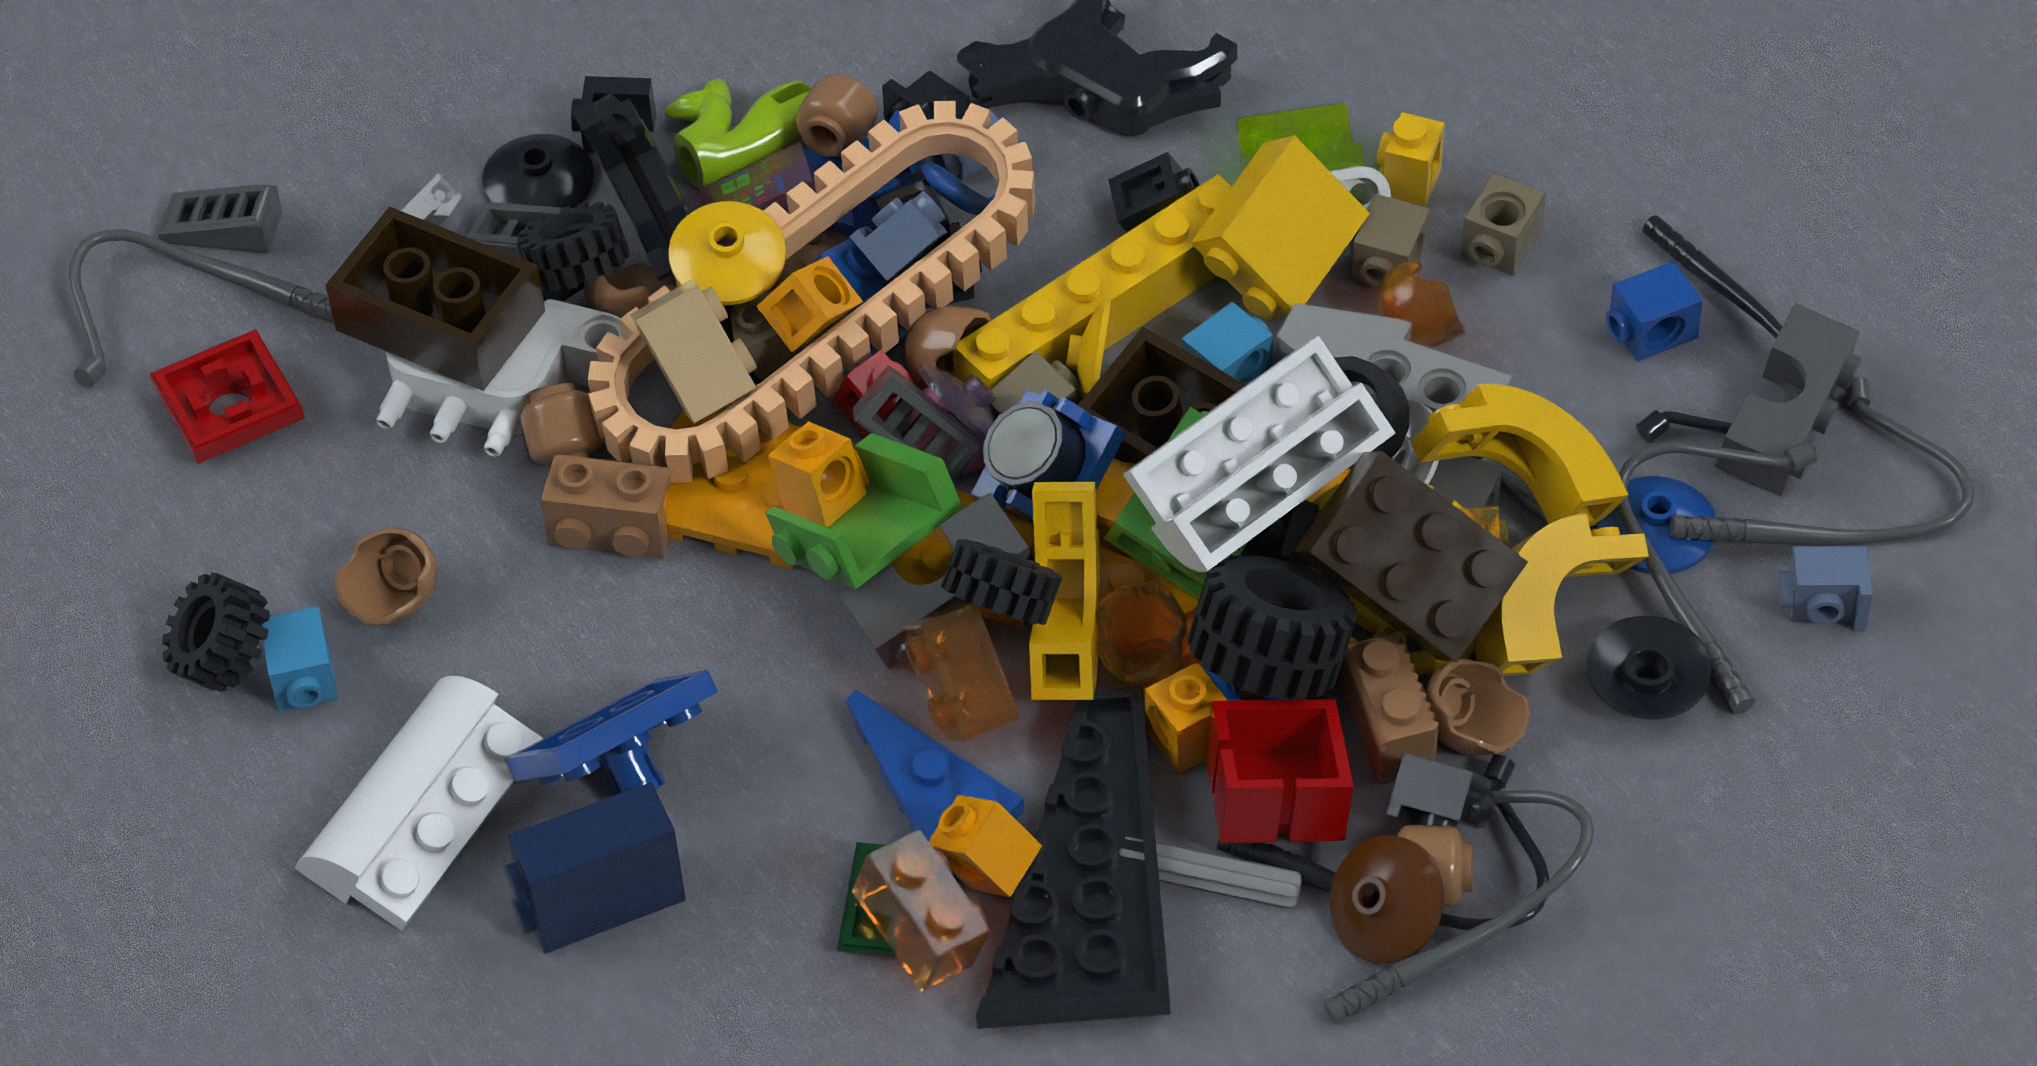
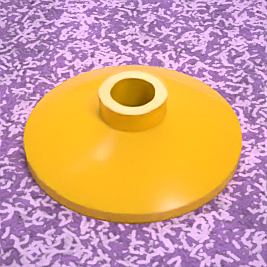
M716 202L696 209L679 223L669 244L670 268L678 284L681 286L692 280L699 285L702 291L711 286L722 305L742 304L763 295L780 277L786 260L785 240L776 222L759 208L741 202ZM723 240L736 241L733 245L728 247H723L717 244L718 242Z
M1104 298L1096 308L1083 336L1070 335L1066 367L1069 370L1077 371L1081 400L1100 379L1112 299Z

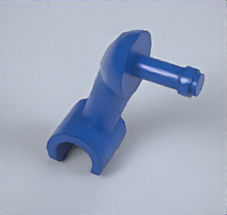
M928 161L920 163L924 175L901 187L903 188L927 179L931 187L950 203L976 216L995 197V194L990 198L984 197L969 188L958 177L942 166Z

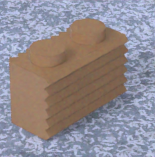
M1391 633L1348 644L1341 665L1343 677L1340 678L1342 682L1340 687L1379 783L1388 784L1396 782L1404 753L1436 761L1439 723L1434 721L1435 713L1430 711L1431 703L1426 702L1427 694L1422 692V684L1418 682V674L1414 673V664L1410 663V655L1406 653V645L1402 644V636Z

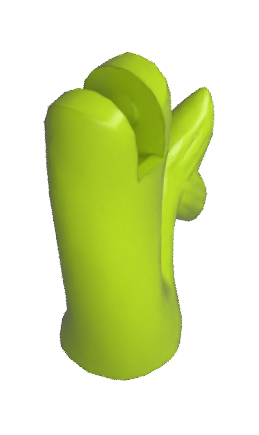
M717 78L710 80L701 91L681 95L672 101L664 110L666 116L694 122L675 134L674 137L675 155L689 183L697 188L711 187L721 184L720 181L747 169L746 172L727 180L730 181L756 169L764 161L770 160L790 144L802 138L797 129L796 115L811 87L800 80H795L771 89L753 104L741 122L731 131V96L728 82L725 79Z

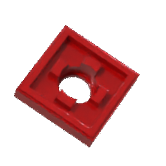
M256 329L150 373L155 391L197 464L305 419L301 403ZM230 393L241 394L250 400L249 404L244 399L234 406L223 408L225 415H216L210 412L212 403L222 395Z

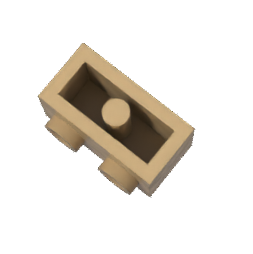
M690 280L630 314L687 417L694 423L756 388L749 373L756 370L757 366L740 338L730 342L720 324L721 321L728 318L727 312L711 286L702 291L697 283Z

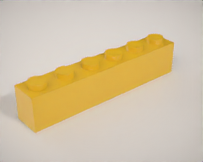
M1217 174L960 340L955 350H953L955 391L993 424L994 421L991 419L984 396L1035 351L1050 365L1058 360L1066 366L1070 335L1083 336L1090 318L1104 298L1112 299L1104 347L1105 351L1216 278L1217 275L1212 273L1205 265L1202 254L1190 242L1232 185Z

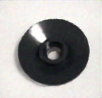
M553 134L527 135L504 144L488 159L482 174L483 189L489 202L559 208L569 206L572 209L581 204L588 196L594 181L593 164L588 153L576 142Z
M1635 616L1614 622L1597 635L1588 652L1587 675L1598 697L1614 710L1634 718L1657 720L1682 714L1701 700L1710 682L1711 661L1702 641L1685 626L1662 617ZM1641 677H1650L1654 680H1645Z

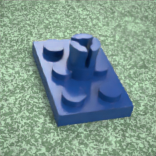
M708 670L655 679L511 755L505 761L515 781L538 778L541 785H546L563 777L566 782L573 781L593 772L600 767L597 759L599 757L604 770L607 771L616 790L614 792L615 795L652 782L655 789L660 788L659 786L665 784V780L661 771H658L649 752L650 748L647 742L651 740V736L648 730L667 723L668 727H673L692 719L702 712L699 702L718 693V690Z

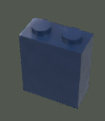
M652 782L508 835L513 861L505 863L503 866L515 897L511 899L512 907L522 933L526 935L535 932L544 954L686 901L675 829Z

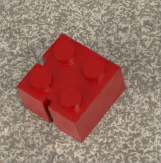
M1336 699L1212 701L1205 760L1211 794H1214L1213 806L1220 843L1276 842L1278 833H1287L1289 842L1345 841L1354 786Z

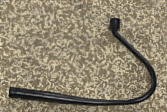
M1658 215L1650 217L1645 222L1642 231L1654 243L1657 242L1658 246L1665 252H1669L1672 258L1677 262H1681L1685 269L1759 322L1775 339L1777 338L1783 326L1742 286L1705 254H1702L1700 250L1695 249L1696 247L1692 243L1684 240L1680 233L1672 230L1673 228ZM1654 410L1637 423L1636 428L1642 438L1651 443L1670 428L1669 423L1727 434L1732 423L1678 412L1666 411L1660 413Z
M1494 754L1488 764L1483 777L1492 781L1490 791H1501V789L1506 787L1511 777L1515 763L1506 756ZM1495 803L1534 866L1537 890L1550 879L1547 864L1542 853L1510 803ZM1219 840L1217 843V850L1227 854L1230 853V855L1238 856L1243 860L1297 871L1301 874L1302 883L1328 893L1331 891L1336 872L1298 854H1292L1291 851H1284L1283 848L1267 843H1220ZM1375 890L1372 896L1373 907L1380 898V892ZM1546 899L1508 928L1519 926L1533 919L1543 909ZM1442 913L1439 925L1460 930H1470L1493 918H1464Z

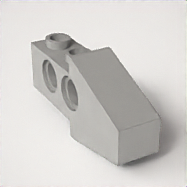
M1295 303L1277 334L1276 363L1308 340L1319 336L1333 358L1355 356L1374 363L1386 371L1403 388L1407 400L1419 402L1428 407L1432 412L1446 405L1460 404L1478 384L1512 386L1513 378L1512 375L1411 342L1412 323L1397 318ZM1352 382L1351 384L1352 386L1359 384L1360 382ZM1363 384L1379 408L1377 393L1370 386ZM1470 456L1477 459L1481 458L1479 456Z

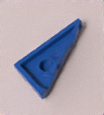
M855 690L846 699L847 706L855 720V728L864 745H869L880 765V775L900 812L904 813L909 819L910 830L918 845H923L935 868L938 883L942 888L949 891L959 878L926 847L927 842L938 827L942 813L953 803L957 795L998 801L1017 820L1024 812L1023 797L863 693Z

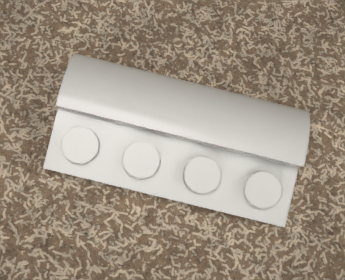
M1316 336L1123 473V476L1156 522L1151 529L1166 549L1189 569L1196 572H1206L1356 463L1363 452H1371L1395 434V431L1363 384L1359 383L1352 386L1321 338Z
M461 676L441 678L303 854L294 869L343 903L347 904L351 897H353L403 931L515 782L505 759L544 738L496 706L494 703L499 694L489 687Z

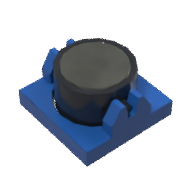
M1026 390L1019 404L1013 405L1000 414L989 428L983 444V459L986 466L971 494L975 498L980 499L990 492L1004 512L1034 524L1032 500L1034 482H1095L1097 490L1126 433L1117 425L1092 416L1085 409L1067 398L1061 397V399H1058L1046 390H1043L1041 395Z

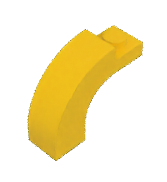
M1478 384L1460 404L1446 405L1434 411L1427 419L1428 424L1410 442L1420 463L1479 456L1503 464L1527 484L1534 494L1548 524L1568 516L1587 513L1589 525L1595 526L1597 522L1603 520L1629 495L1619 473L1603 447L1580 422L1549 400L1517 387L1500 384Z
M1034 482L1032 500L1035 562L1039 563L1040 566L1054 570V572L1062 575L1063 578L1046 624L1041 625L1037 623L1032 626L1029 641L1031 699L1093 700L1097 679L1100 628L1099 530H1097L1095 482Z
M1585 513L1568 516L1550 523L1513 546L1511 549L1528 561V563L1473 639L1476 661L1497 666L1503 671V676L1535 674L1560 660L1562 653L1555 623L1554 603L1558 587L1563 578L1611 575L1624 572L1649 557L1645 534L1620 535L1618 527L1590 530L1588 515Z

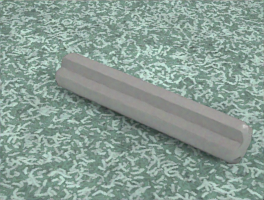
M1125 837L1126 839H1129V840H1134V841L1143 842V840H1141V839H1136V838H1132V837ZM1156 841L1159 881L1286 908L1295 907L1299 899L1302 878L1301 874L1297 871ZM1118 849L1121 856L1144 860V853Z

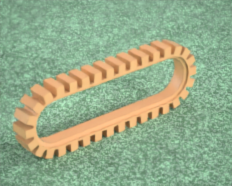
M934 101V119L929 120L926 119L918 104L899 111L900 132H897L885 120L869 130L870 151L858 140L841 152L843 172L831 161H828L814 172L816 193L803 181L787 192L789 214L776 202L763 210L779 226L785 240L786 259H788L907 167L928 156L950 153L970 157L987 167L998 182L994 199L979 215L768 376L755 389L746 393L717 417L697 427L674 430L654 426L636 414L628 402L633 381L655 359L630 314L639 309L635 307L620 318L623 338L607 332L596 347L599 362H590L587 379L590 390L588 394L600 439L605 438L608 452L618 462H626L632 458V463L662 467L664 463H667V468L670 472V483L692 482L693 463L698 462L701 463L708 479L729 471L726 450L731 449L743 462H746L761 450L758 428L772 441L789 428L786 406L801 419L817 406L814 385L828 398L839 389L844 380L842 364L850 372L871 357L870 344L878 351L882 350L884 353L889 351L899 343L897 322L909 332L911 326L916 323L918 318L926 313L925 302L933 309L945 307L953 301L952 281L963 291H966L980 280L979 260L990 270H993L1006 260V241L1015 246L1020 244L1028 232V218H1033L1035 207L1032 156L1026 141L1018 143V130L1004 118H1001L991 126L990 110L970 103L963 118L957 119L955 101ZM664 285L648 297V303L669 293L670 290Z

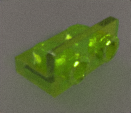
M1343 102L1240 116L1236 120L1242 172L1264 142L1296 135L1328 170L1364 165L1362 144L1351 136L1348 106Z

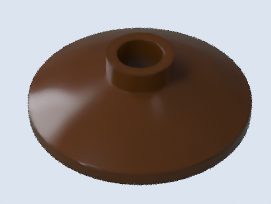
M1394 835L1370 838L1351 850L1338 867L1330 891L1331 918L1335 931L1342 943L1356 956L1367 961L1383 964L1396 963L1419 952L1435 933L1444 905L1443 881L1434 859L1416 842ZM1378 887L1380 898L1373 907L1372 896L1374 890Z

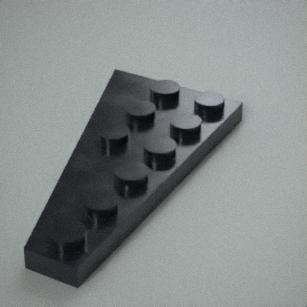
M1142 686L1095 689L1093 700H1077L1061 749L1062 758L1054 783L1049 786L1044 802L1045 811L1039 829L1035 831L1033 836L1042 847L1017 886L1010 907V920L1001 947L997 948L993 960L992 976L985 997L982 996L976 1013L977 1029L1171 1015ZM1125 837H1131V838L1141 839V840H1143V842L1134 841V840H1129V839H1126ZM1118 849L1144 853V860L1121 856Z

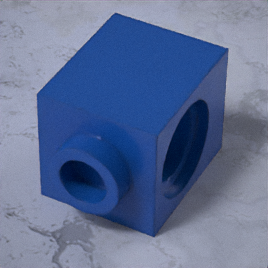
M1672 261L1613 284L1610 310L1606 313V322L1614 340L1618 343H1624L1638 362L1697 339L1703 300L1675 262Z

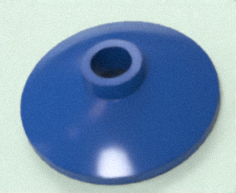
M1644 476L1629 480L1627 492L1632 511L1670 574L1681 572L1702 561L1712 549L1715 540L1671 539L1669 525L1672 515L1716 517L1709 501L1694 487L1673 478ZM1618 506L1603 520L1597 522L1596 525L1597 529L1618 527L1620 535L1631 534ZM1644 560L1630 567V569L1650 574Z

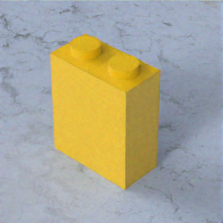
M1292 135L1262 144L1190 243L1202 254L1207 268L1218 277L1226 279L1243 296L1242 301L1246 308L1267 321L1288 317L1295 303L1306 304L1370 213L1298 137Z

